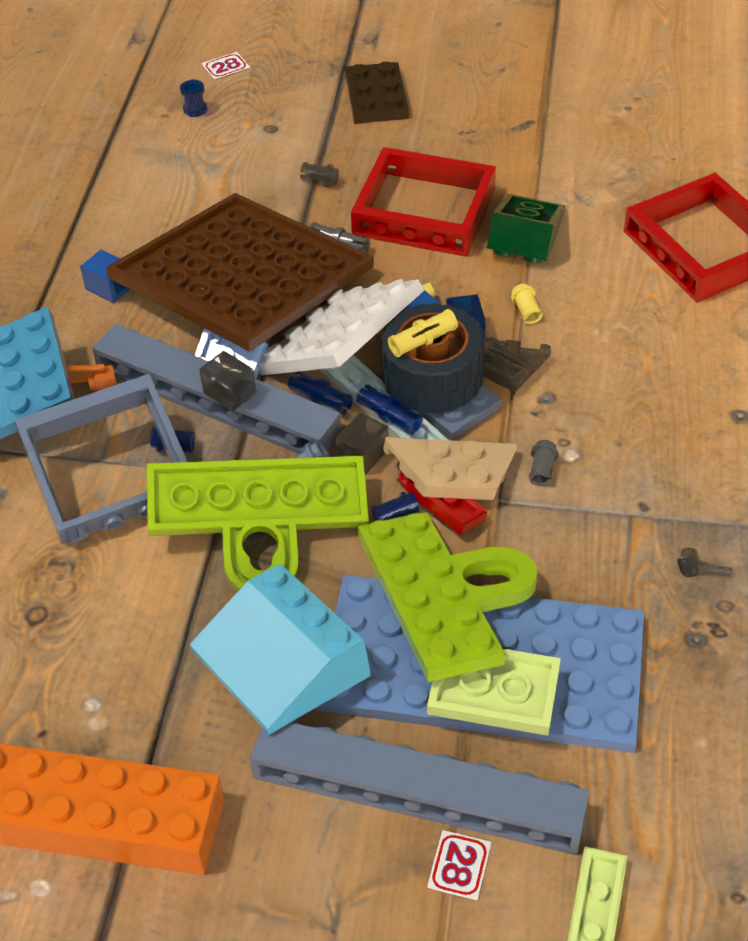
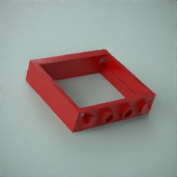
M383 147L351 210L352 234L373 240L468 257L495 191L496 166ZM389 165L396 166V169L389 168ZM387 175L477 190L463 224L372 208ZM456 239L462 240V244L456 243Z
M716 172L626 208L623 232L696 303L748 281V252L705 269L657 222L710 201L748 235V200Z

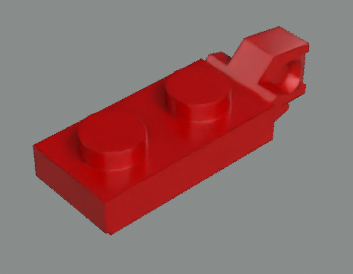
M400 470L397 481L405 488L407 493L459 535L465 534L485 521L487 509L474 499L423 497L414 486V482L407 478Z

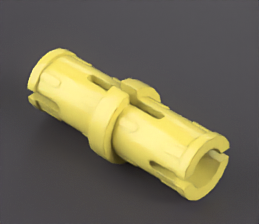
M449 309L425 321L419 319L413 322L412 327L388 338L389 348L396 357H400L404 353L423 344H426L427 347L433 343V339L449 331L456 330L458 328L457 319Z

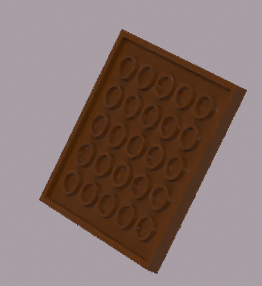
M234 193L108 265L107 277L250 352L328 299L337 290L343 289L374 267V257Z

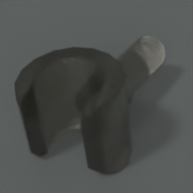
M694 548L682 549V558L677 559L680 572L685 577H693L701 572L728 577L732 574L731 567L700 561L698 552Z

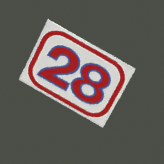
M238 52L201 63L214 80L250 68Z
M442 830L427 888L478 900L492 842Z

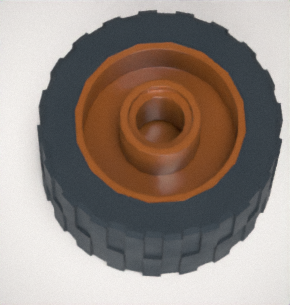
M439 303L420 304L402 310L401 313L385 325L381 335L382 378L388 395H391L393 400L397 404L403 405L404 408L425 414L451 412L468 404L479 393V388L482 387L484 337L483 330L477 323L478 321L462 309H457L450 305H440ZM446 309L454 313L458 323L456 330L449 331L433 339V343L427 347L426 344H423L404 353L400 357H396L391 352L388 345V338L412 327L413 322L419 319L425 321Z

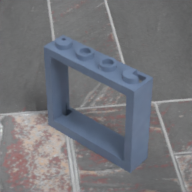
M150 374L15 419L20 440L61 544L68 541L70 543L80 542L88 538L90 533L103 528L104 530H113L120 527L125 520L136 516L139 518L148 517L147 492L65 521L34 442L146 404L170 462H187Z

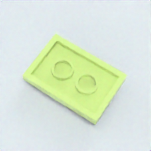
M503 649L505 652L504 665L432 681L427 703V715L549 736L561 658Z

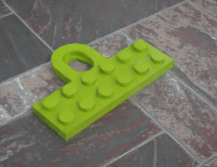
M363 456L147 463L148 536L222 533L224 572L227 581L236 592L248 580L279 564L296 577L298 569L296 530L356 528L359 525L369 523ZM266 532L277 541L278 549L272 556L271 566L266 570L253 568L250 563V557L243 550V541L251 533Z
M427 512L409 514L404 517L384 521L379 520L358 526V538L427 682L505 664V652L483 612L520 604L533 595L537 586V567L528 555L508 547H487L450 555ZM474 574H486L490 576L504 575L510 581L490 586H475L468 583L465 579Z

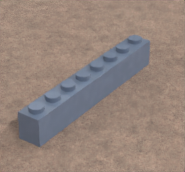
M115 324L92 348L96 365L103 363L104 366L112 365L115 379L126 382L150 374L159 397L300 454L306 449L305 445L307 443H314L315 441H319L329 453L342 436L340 413L332 408L309 401L300 395L291 394L276 388L272 384L251 378L242 372L233 371L214 361H208L193 355L186 350H180L165 344L161 340H155L140 334L133 329H127Z
M296 721L288 723L271 734H268L261 727L250 757L253 778L256 780L568 854H578L590 790L582 789L571 782L555 783L538 779L535 775L527 772L516 774L498 770L493 765L487 763L472 764L456 760L448 754H428L416 751L408 745L400 744L393 746L377 742L368 736H349L337 733L329 727L321 726L314 728L298 724Z

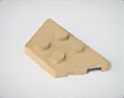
M385 437L383 447L387 455L394 454L400 461L399 469L407 478L414 482V486L423 497L480 500L495 499L500 484L503 482L518 448L517 444L395 437Z

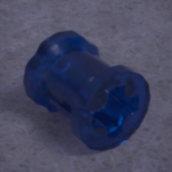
M193 79L187 80L180 85V93L184 96L185 101L183 112L189 117H199L208 110L207 103L203 100V93L205 91L203 82Z

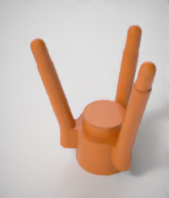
M104 363L97 365H66L68 373H86V375L69 376L71 384L88 382L90 392L116 385L112 365L104 366Z

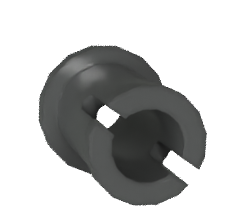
M540 440L531 449L533 462L529 479H531L530 482L534 485L547 486L552 481L553 465L559 457V452L553 442Z

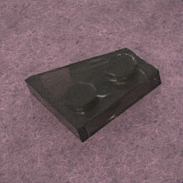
M484 337L483 377L515 393L550 357L551 346L541 344L540 349L520 347L521 341H500L495 338Z

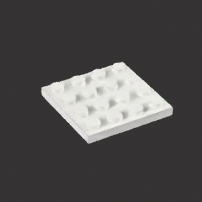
M398 279L387 285H383L380 282L369 288L358 286L346 292H343L342 289L337 290L326 299L327 303L322 307L315 308L307 313L305 316L306 321L286 331L284 340L271 345L262 353L264 359L259 364V373L261 375L340 367L424 291L418 279L410 281Z

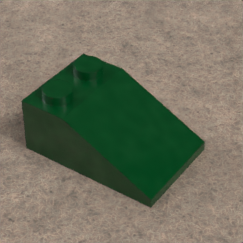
M507 194L493 211L486 248L494 250V254L509 257L515 254L524 256L523 259L532 263H541L542 260L547 261L551 254L566 205Z

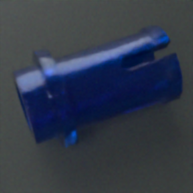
M153 427L150 436L151 448H156L157 452H162L165 448L156 427ZM174 430L182 450L193 453L195 432Z
M400 492V497L371 507L374 520L384 521L419 512V505L412 492L407 494Z

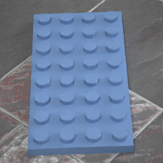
M343 575L335 614L365 641L371 676L316 707V711L635 753L644 611L530 597L517 605L483 612L503 649L561 658L549 736L427 715V703L432 681L427 682L379 580Z

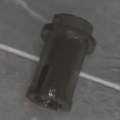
M304 162L301 166L300 172L305 173V175H300L302 181L322 183L328 188L331 185L335 186L338 182L339 169L334 168L333 164L321 166Z

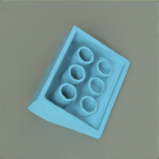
M281 564L248 580L189 644L191 651L268 734L275 732L371 676L365 641Z

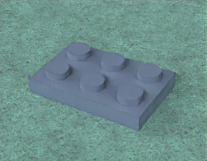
M482 385L476 397L457 410L446 411L440 414H419L447 439L455 441L501 408V398Z

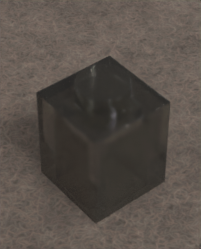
M224 350L199 369L203 393L231 411L236 410L244 402L249 401L256 393L254 369Z
M359 412L336 437L337 457L363 456L364 472L366 475L385 454L383 447L385 437H389L388 426Z

